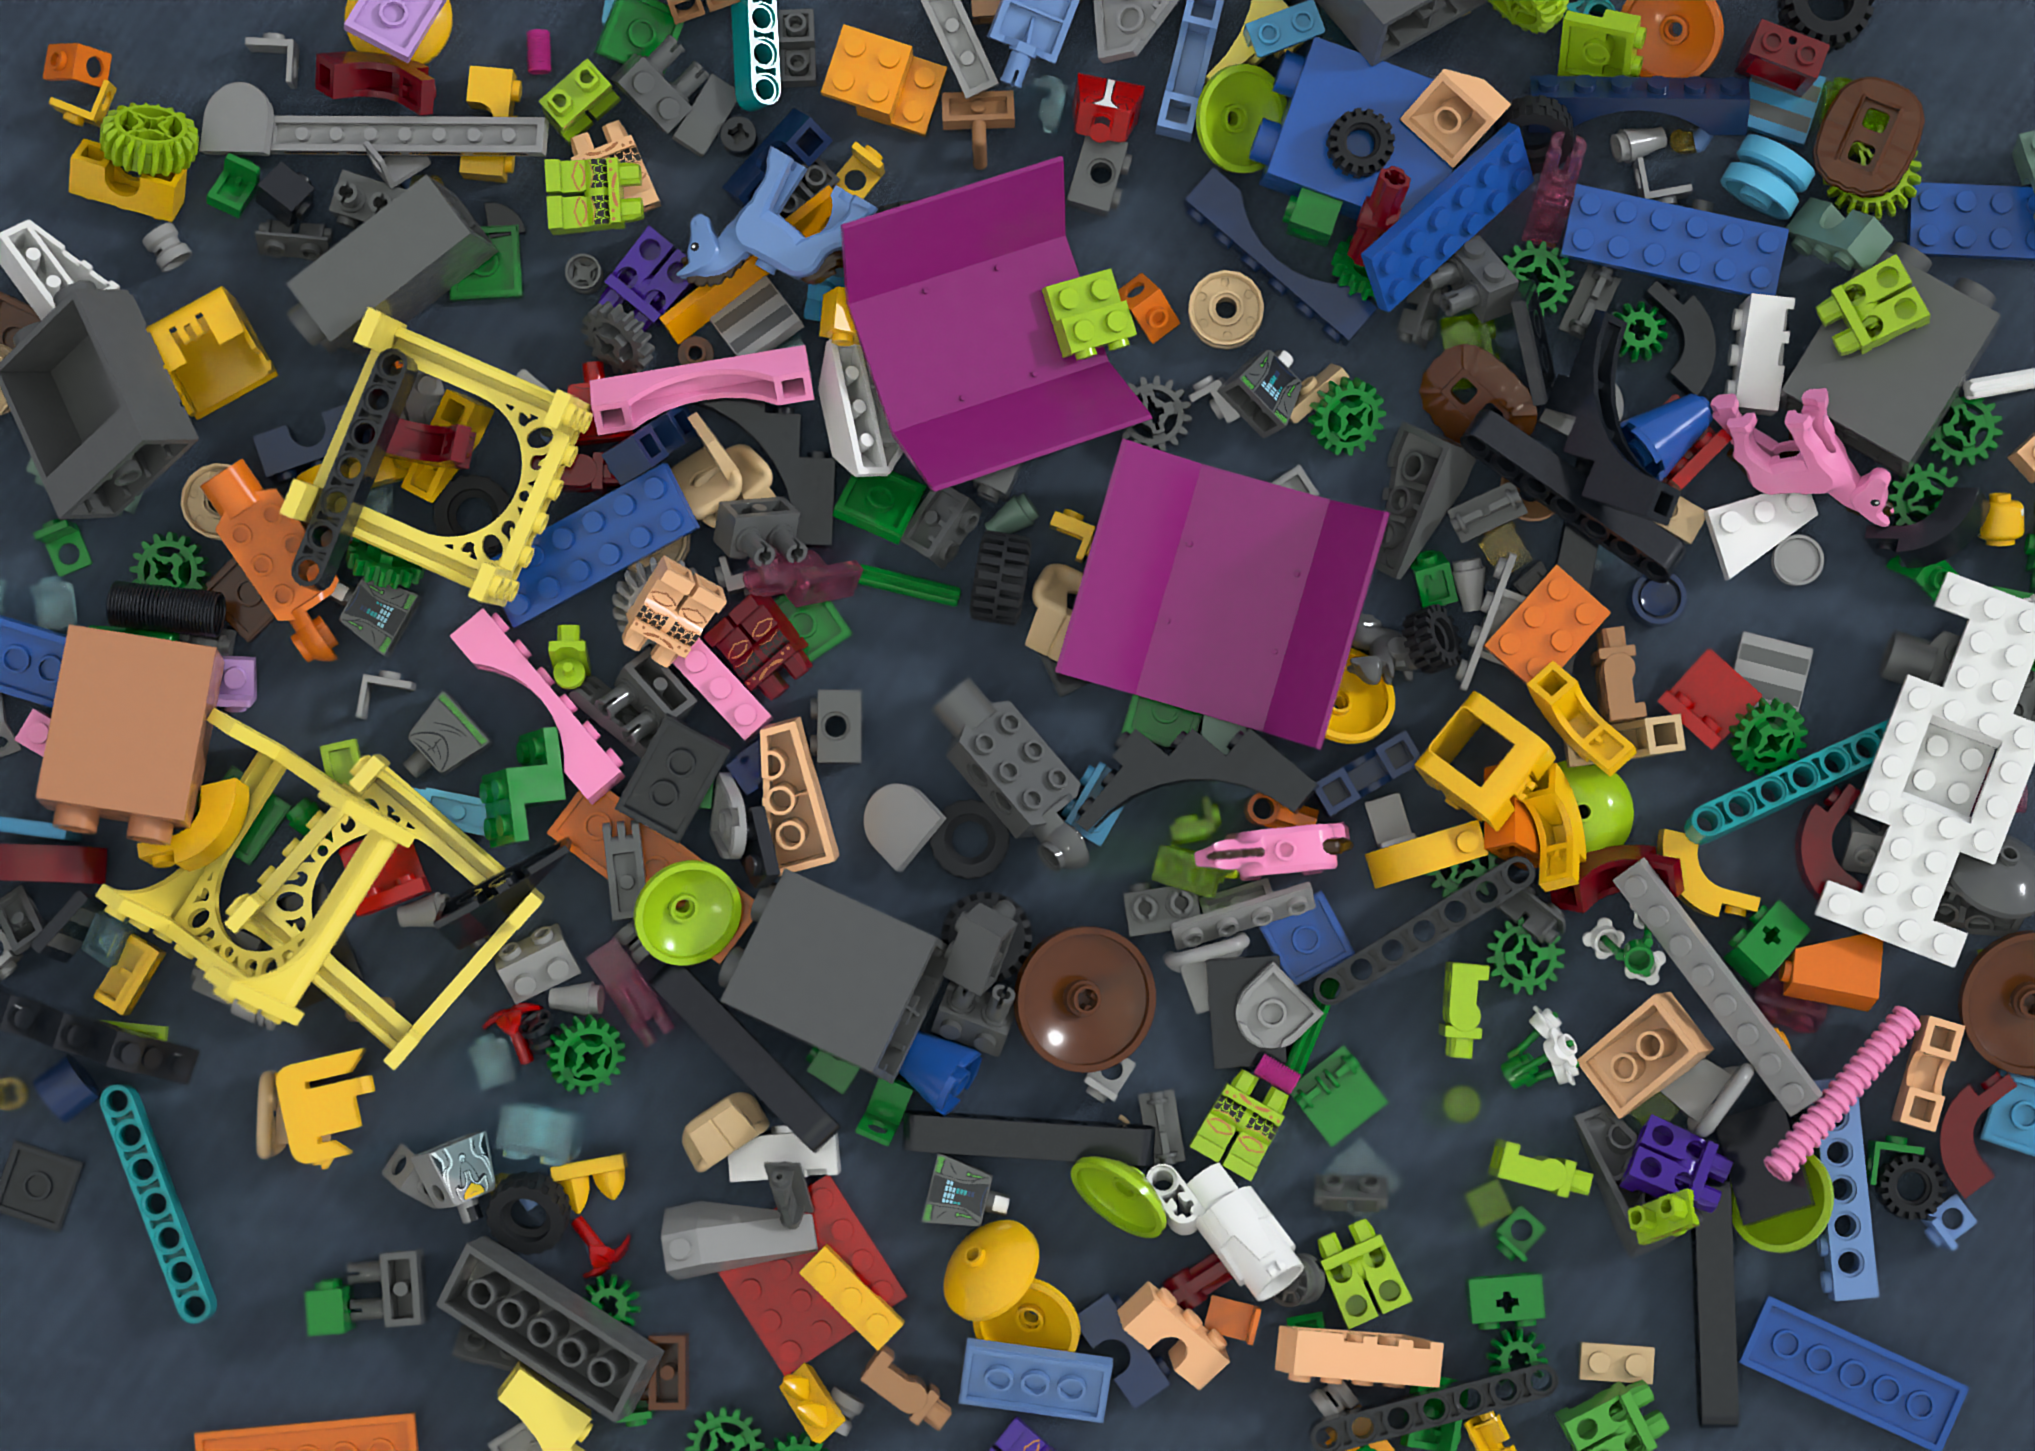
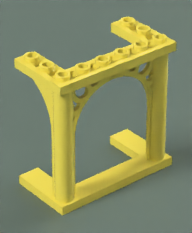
M368 307L354 342L370 348L371 351L315 481L311 484L294 479L279 513L295 520L310 522L377 357L386 349H398L414 359L418 370L482 397L496 406L505 415L514 428L521 448L522 471L520 482L506 510L485 528L467 535L455 537L431 535L364 506L352 537L470 588L468 596L484 603L505 607L507 601L512 602L517 595L520 582L516 580L522 567L526 569L533 558L535 549L531 546L536 534L541 535L546 528L549 520V515L546 514L551 500H557L562 491L564 481L560 479L565 467H571L577 456L578 447L575 444L580 432L585 434L593 418V414L590 413L591 405L558 389L556 393H553L406 329V324ZM507 404L514 406V409L510 410ZM521 413H524L528 419H531V415L538 417V419L529 422L525 427L520 424ZM549 428L553 433V438L549 444L541 448H533L529 445L528 438L534 430ZM546 455L538 463V466H541V468L534 470L531 466L534 456ZM527 491L529 497L527 501L523 502L520 495L522 492ZM341 496L335 502L336 513L345 509L347 498ZM508 521H512L515 524V529L510 528V540L503 533V527ZM488 535H495L502 544L503 552L498 560L493 561L489 559L484 552L483 543ZM467 543H474V552L477 560L470 557L472 552L462 551ZM446 545H453V549L446 547Z
M213 708L206 719L208 722L227 735L258 751L240 779L241 782L249 786V807L244 825L237 838L220 857L202 868L188 872L180 867L164 880L138 890H117L103 883L95 896L107 904L104 911L120 921H124L126 917H129V923L146 933L152 928L154 929L152 933L165 942L171 944L174 941L176 945L173 949L191 960L196 957L198 960L195 965L206 972L203 977L216 986L213 993L230 1003H233L236 998L238 999L237 1004L254 1014L260 1009L262 1010L261 1015L278 1025L284 1020L297 1026L305 1014L296 1007L297 1003L397 844L399 843L409 848L416 835L284 745ZM288 769L320 791L318 794L319 798L341 813L371 829L316 916L298 936L272 950L261 952L248 951L237 946L224 929L219 909L220 887L226 867L235 850ZM209 892L208 899L206 901H203V899H206V894ZM208 910V920L202 926L193 928L192 922L195 916L202 911ZM212 930H214L213 939L208 936H205ZM233 949L232 955L229 956V952ZM294 952L292 957L287 960V956L290 953ZM275 960L277 962V969L266 973L268 964ZM254 961L257 962L256 970L250 968Z
M383 755L363 756L349 771L354 777L349 782L350 786L344 782L342 784L344 787L363 800L367 798L373 799L377 803L379 811L387 816L388 805L395 811L391 814L400 817L398 823L415 834L416 839L436 851L472 884L477 885L506 869L388 766L391 762ZM331 807L326 813L319 810L306 824L310 831L302 841L295 837L281 854L286 859L276 869L270 865L259 877L257 882L262 886L251 895L246 893L239 896L225 911L230 917L224 925L235 934L246 929L261 938L273 949L288 943L302 931L298 929L296 923L291 926L286 920H295L302 917L306 921L305 928L313 920V890L323 865L337 849L352 839L366 835L371 828L354 820L355 828L351 832H344L341 829V823L346 825L349 816L341 813L334 807ZM409 822L415 829L406 827L407 823ZM331 831H332L333 842L330 841L329 839H326L327 835H328ZM321 845L328 848L326 856L318 854V848ZM310 855L315 860V862H304ZM298 872H304L308 876V880L303 886L285 884L288 880L298 879L300 877ZM534 888L509 914V917L414 1025L340 963L331 953L328 954L311 982L391 1050L383 1061L395 1070L514 932L539 907L545 896ZM285 892H295L302 896L304 902L302 907L296 911H284L278 907L277 898ZM294 952L290 953L286 959L291 958Z

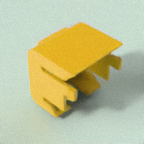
M223 286L218 287L146 328V331L152 335L165 364L163 368L168 370L187 414L191 417L194 416L197 420L278 377L273 361L270 360L239 302ZM202 313L203 317L197 319L196 315ZM176 327L177 331L171 333L170 330Z
M1473 690L1414 766L1427 785L1443 792L1446 797L1444 800L1456 810L1464 809L1480 822L1484 820L1498 832L1515 811L1509 799L1513 796L1519 801L1524 802L1528 796L1522 791L1525 788L1533 791L1537 786L1528 777L1531 773L1539 781L1555 761L1556 756L1550 746L1539 736L1483 695ZM1482 723H1484L1512 743L1514 747L1482 787H1479L1452 767L1450 763Z
M366 1048L291 1064L275 1073L276 1088L290 1151L298 1162L304 1164L313 1163V1166L321 1164L323 1170L329 1168L334 1158L353 1153V1150L337 1140L323 1142L322 1136L363 1126L356 1095L376 1091L373 1076H363L316 1088H311L310 1082L353 1072L365 1054Z

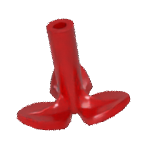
M532 1003L514 1004L508 1010L501 1009L492 1014L485 1021L482 1029L486 1031L491 1025L497 1024L500 1030L510 1035L520 1064H529L534 1061V1057L527 1039L521 1036L518 1028L524 1013L541 1010L543 1007Z
M583 1216L576 1218L571 1223L573 1229L589 1248V1259L593 1269L587 1273H582L584 1279L594 1278L609 1271L612 1263H617L624 1257L631 1243L632 1236L628 1234L623 1243L613 1250L605 1246Z

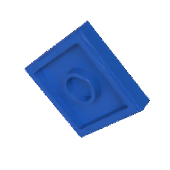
M1322 890L1313 894L1316 905L1314 909L1306 911L1301 915H1292L1273 921L1265 926H1258L1272 954H1279L1280 969L1296 985L1328 970L1355 953Z

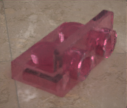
M1780 967L1768 979L1754 988L1752 1000L1770 1024L1777 1023L1788 1026L1799 1033H1816L1826 1019L1828 1004L1783 995L1784 982L1779 981Z

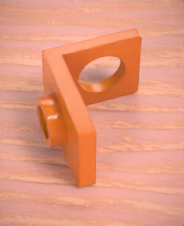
M80 43L48 44L43 79L48 81L76 80L101 88L104 79L108 80L112 54ZM90 57L97 58L101 66L100 73L95 78L91 77L86 69V64Z
M1143 273L1137 275L1118 290L1121 302L1127 300L1129 310L1152 344L1156 343L1181 323L1160 288ZM1144 286L1140 294L1135 297H1128V294L1134 288Z
M1211 1295L1204 1327L1209 1331L1215 1329L1223 1336L1243 1340L1247 1344L1253 1345L1262 1309L1256 1305Z

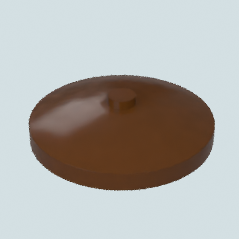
M1095 926L1069 927L1057 931L1042 940L1025 959L1018 973L1014 988L1015 1018L1026 1043L1046 1062L1073 1072L1088 1073L1102 1071L1119 1064L1129 1057L1146 1037L1152 1024L1156 1007L1155 981L1150 966L1140 950L1122 935Z
M2035 930L2018 931L2005 935L1985 947L1968 967L1963 977L1958 997L1960 1023L1965 1026L1964 1033L1973 1048L1994 1066L2013 1074L2035 1076Z

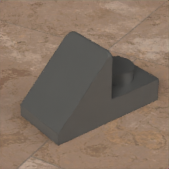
M22 884L0 898V925L13 952L18 956L31 947V942L48 924L40 915L30 892Z

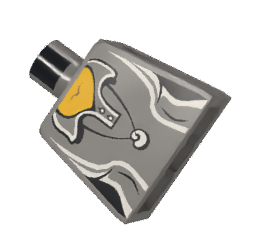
M486 1131L465 1134L410 1157L436 1208L457 1206L463 1224L484 1217L478 1197L495 1190L496 1187Z

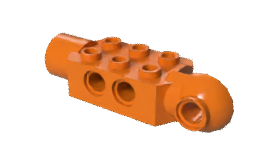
M241 458L199 486L221 517L215 531L278 621L288 620L295 631L290 638L306 662L310 663L314 659L322 662L339 660L333 650L339 644L336 637L320 615L312 619L307 610L334 592L339 577L336 574L332 584L323 591H313L295 582L292 577L291 568L306 529L299 520L279 513L285 500L278 488L263 489L248 465ZM317 564L312 565L308 569V581H312L317 577L319 573Z

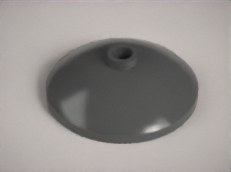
M2007 834L1995 865L1959 852L1949 882L1966 902L1984 913L1999 918L2022 919L2035 914V852L2028 845Z

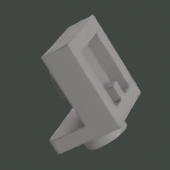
M1212 375L1192 385L1196 392L1188 396L1191 402L1211 393L1213 399L1209 403L1219 420L1225 418L1227 423H1230L1241 417L1217 392L1219 387L1225 382L1223 377L1214 381Z

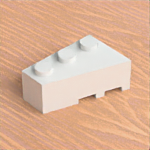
M29 219L0 232V265L41 321L56 307L53 301L54 295L63 287L74 282L87 280L92 281L97 289L120 290V286L112 280L108 282L92 270L93 266L85 260L79 261L65 250V245Z
M1752 293L1739 305V309L1735 308L1733 311L1731 329L1737 330L1736 342L1730 345L1728 352V365L1733 366L1732 380L1727 379L1724 394L1736 395L1740 413L1772 416L1778 412L1785 366L1782 365L1784 344H1789L1790 331H1786L1788 309H1794L1796 298Z
M786 1125L771 1126L770 1134H760L728 1155L730 1182L768 1180L764 1162L787 1161L801 1163L804 1177L827 1174V1176L838 1175L841 1172L838 1132L815 1154Z

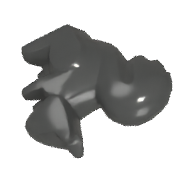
M1361 613L1352 646L1357 649L1367 650L1369 656L1351 658V665L1347 667V671L1355 674L1369 685H1377L1380 682L1381 676L1387 685H1391L1392 677H1394L1396 670L1402 671L1405 680L1412 682L1413 670H1417L1414 665L1415 659H1410L1408 655L1411 652L1409 647L1405 648L1404 642L1407 641V638L1393 629L1382 627V622L1374 618V615Z

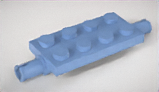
M1080 0L1000 1L987 37L1008 45L1009 49L1012 50L1003 75L1000 78L1001 82L1009 83L1011 86L1021 89L1031 59L1037 57L1056 64Z

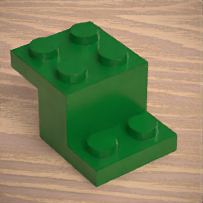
M557 727L541 728L518 736L519 742L516 744V757L518 762L522 764V767L506 768L482 776L479 796L481 802L485 804L487 818L484 820L483 827L485 837L490 841V848L505 847L528 841L525 808L540 807L566 799Z

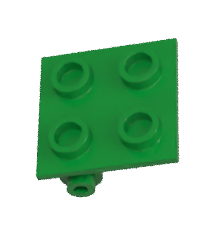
M1344 1045L1299 1079L1290 1094L1331 1147L1389 1103L1362 1069L1358 1060Z

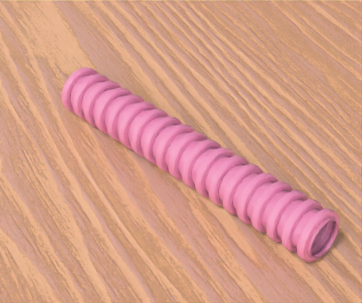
M1895 1006L1892 1010L1893 1014L1886 1016V1022L1879 1024V1031H1873L1871 1034L1872 1039H1867L1864 1042L1865 1048L1860 1047L1857 1050L1858 1056L1853 1055L1850 1058L1851 1064H1845L1842 1068L1843 1072L1837 1073L1835 1076L1836 1081L1832 1080L1828 1084L1829 1089L1822 1091V1098L1820 1097L1814 1102L1815 1106L1807 1108L1808 1114L1801 1115L1799 1118L1800 1123L1795 1122L1792 1126L1793 1131H1788L1785 1134L1786 1140L1781 1139L1778 1142L1779 1148L1771 1150L1772 1156L1765 1157L1763 1160L1765 1167L1773 1176L1781 1181L1789 1182L1792 1179L1791 1173L1799 1171V1164L1804 1165L1806 1163V1156H1812L1814 1153L1813 1147L1818 1148L1821 1145L1820 1139L1825 1140L1828 1137L1827 1131H1833L1836 1127L1835 1122H1841L1843 1119L1842 1114H1847L1850 1111L1849 1106H1854L1857 1103L1856 1097L1861 1098L1864 1095L1863 1089L1870 1088L1872 1085L1871 1081H1876L1879 1077L1878 1072L1882 1073L1886 1068L1885 1064L1892 1062V1056L1899 1054V1047L1904 1048L1907 1044L1906 1039H1911L1914 1036L1913 1031H1918L1921 1028V1023L1913 1012L1903 1006Z

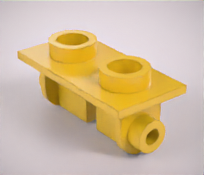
M1492 1411L1473 1416L1463 1423L1477 1451H1517L1514 1444L1504 1447L1502 1443L1507 1441L1510 1436L1499 1413L1495 1414Z

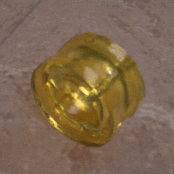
M15 1077L0 1079V1109L15 1110L20 1108L28 1097L25 1083ZM13 1084L16 1087L14 1094L18 1096L15 1102L14 1100H8V1103H5L3 1101L5 1094L1 1090L4 1086L7 1088Z

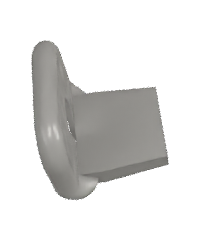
M1237 932L1233 938L1178 953L1174 951L1164 953L1163 961L1166 966L1175 972L1181 973L1196 1014L1209 1011L1206 960L1239 957L1250 944V939L1244 932Z
M1703 1058L1688 1072L1659 1093L1688 1118L1687 1126L1689 1132L1705 1139L1724 1118L1751 1080L1755 1069L1750 1063L1722 1069Z

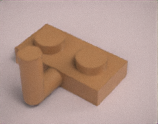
M1014 90L984 91L967 100L963 92L942 93L943 130L972 129L973 166L978 170L987 167L986 129L1015 128Z

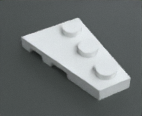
M1763 493L1703 512L1725 581L1731 579L1818 515L1812 494L1804 495L1801 493L1775 495Z

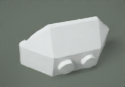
M829 339L826 342L818 392L832 457L855 477L888 476L900 459L903 451L890 432L861 345L839 346L833 344L832 339Z

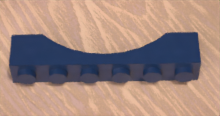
M1552 74L1530 76L1529 95H1544L1546 98L1558 100V103L1564 105L1567 108V112L1571 113L1573 128L1598 116L1621 111L1642 110L1680 117L1697 125L1709 135H1747L1750 109L1748 79L1737 77L1701 78L1698 76L1688 78H1668L1663 76L1628 77L1625 75L1615 77H1594L1591 75L1555 76ZM1528 125V132L1551 133L1550 129L1546 126Z
M1214 167L1186 197L1184 207L1188 210L1185 214L1191 221L1200 227L1203 224L1208 226L1214 232L1212 237L1219 245L1226 250L1232 247L1242 256L1239 259L1240 262L1254 274L1259 270L1269 279L1267 285L1281 297L1285 294L1296 302L1294 308L1309 321L1312 318L1316 319L1324 326L1321 329L1323 334L1335 344L1341 341L1347 346L1375 314L1377 307L1368 299L1366 301L1362 300L1361 293L1359 292L1353 295L1348 294L1350 290L1348 285L1339 286L1338 284L1311 279L1293 271L1277 260L1261 243L1252 229L1244 209L1241 190Z

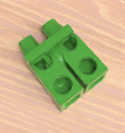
M1643 1379L1626 1387L1618 1381L1611 1385V1388L1597 1393L1591 1399L1571 1409L1565 1407L1554 1413L1573 1451H1652L1658 1447L1655 1439L1670 1429L1665 1417L1658 1409L1642 1416L1639 1408L1655 1400L1649 1385Z

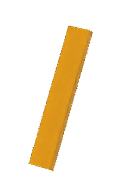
M826 186L785 218L787 222L806 238L820 233L829 221L833 206L831 198L833 189L831 186ZM750 256L746 259L742 268L737 269L734 276L730 279L726 278L722 284H714L711 287L707 284L704 287L699 286L659 318L678 345L709 322L712 316L758 280L770 274L755 265L757 257Z

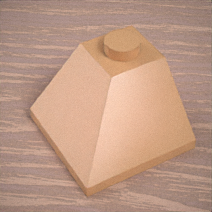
M1443 69L1399 120L1454 168L1507 110L1511 103L1484 79Z

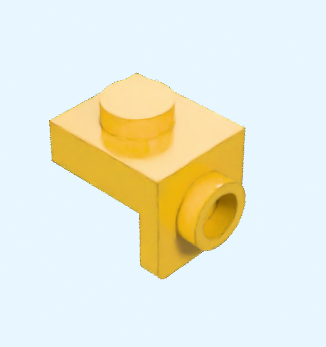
M1064 509L1063 513L1055 511L1049 528L1082 541L1075 558L1076 562L1082 564L1084 557L1089 555L1096 527L1083 522L1084 516L1069 509Z

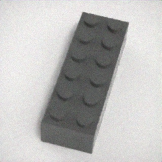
M486 1235L466 1243L436 1303L437 1307L615 1423L634 1412L665 1352Z

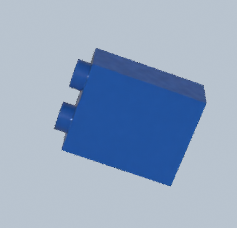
M1316 36L1310 42L1304 55L1286 50L1272 88L1273 92L1289 97L1280 123L1262 118L1248 157L1250 160L1265 165L1258 185L1288 196L1294 195L1297 197L1303 187L1341 200L1343 203L1339 214L1358 220L1365 197L1371 195L1380 171L1378 173L1375 172L1372 176H1361L1360 178H1353L1354 175L1348 174V176L1341 174L1343 170L1339 167L1335 169L1332 165L1334 163L1332 158L1328 159L1326 140L1329 136L1330 128L1345 112H1352L1355 108H1361V111H1366L1369 108L1374 110L1373 114L1377 116L1381 113L1384 116L1383 121L1386 124L1390 122L1392 126L1391 134H1395V141L1393 142V146H1395L1394 152L1383 169L1395 166L1403 169L1405 174L1411 178L1409 189L1401 204L1402 209L1398 219L1400 220L1453 171V168L1399 120L1434 79L1385 61L1372 67L1360 52ZM1355 130L1347 137V147L1355 156L1364 157L1372 153L1374 140L1368 132Z

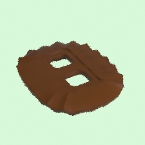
M1862 77L1847 83L1831 102L1816 135L1812 152L1815 171L1823 177L1828 185L1837 187L1846 193H1853L1861 198L1883 196L1890 189L1897 187L1915 157L1921 141L1925 124L1921 102L1909 89L1886 79ZM1873 109L1889 116V122L1882 133L1867 129L1862 125L1868 110ZM1860 142L1874 148L1875 153L1869 165H1862L1848 158L1853 143Z
M1470 344L1453 346L1438 356L1423 373L1419 389L1423 409L1431 415L1434 424L1442 429L1445 436L1461 444V436L1476 414L1488 403L1494 404L1503 413L1504 419L1529 436L1533 433L1537 421V407L1533 406L1530 391L1516 374L1487 350ZM1461 378L1468 379L1477 388V394L1468 403H1463L1452 392L1453 386Z

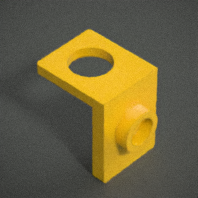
M104 79L91 112L54 97L50 98L48 104L56 111L64 113L62 119L80 127H83L86 122L100 128L101 124H103V117H106L117 88L110 81Z
M855 141L851 146V158L836 175L840 179L837 186L853 196L857 195L864 199L885 174L884 163L881 162L883 157L869 145L863 147ZM854 170L862 172L866 177L864 187L857 191L850 190L845 185L846 175Z

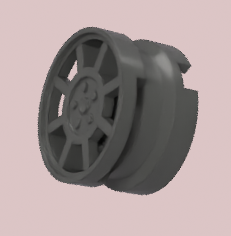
M1308 1253L1296 1254L1304 1265V1269L1296 1280L1272 1297L1278 1304L1284 1307H1296L1313 1303L1321 1297L1325 1288V1273L1317 1265L1316 1262L1318 1260Z

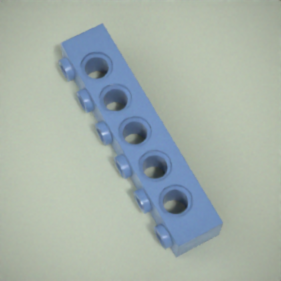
M1836 1078L1815 1079L1813 1081L1822 1092L1824 1089H1829L1828 1084L1832 1080L1836 1081ZM1857 1097V1103L1854 1106H1849L1850 1111L1847 1114H1842L1843 1119L1840 1123H1835V1129L1827 1131L1828 1137L1825 1140L1820 1139L1821 1145L1818 1148L1813 1147V1154L1826 1167L1832 1183L1836 1179L1841 1178L1847 1186L1843 1197L1834 1198L1830 1220L1822 1234L1816 1239L1818 1254L1820 1257L1824 1256L1825 1271L1820 1273L1821 1288L1823 1293H1828V1299L1833 1301L1879 1297L1859 1098ZM1833 1142H1838L1843 1149L1842 1157L1836 1162L1830 1161L1827 1156V1149ZM1846 1215L1850 1220V1229L1844 1235H1839L1835 1231V1221L1838 1217ZM1845 1252H1850L1854 1257V1265L1850 1270L1843 1272L1838 1265L1839 1257Z

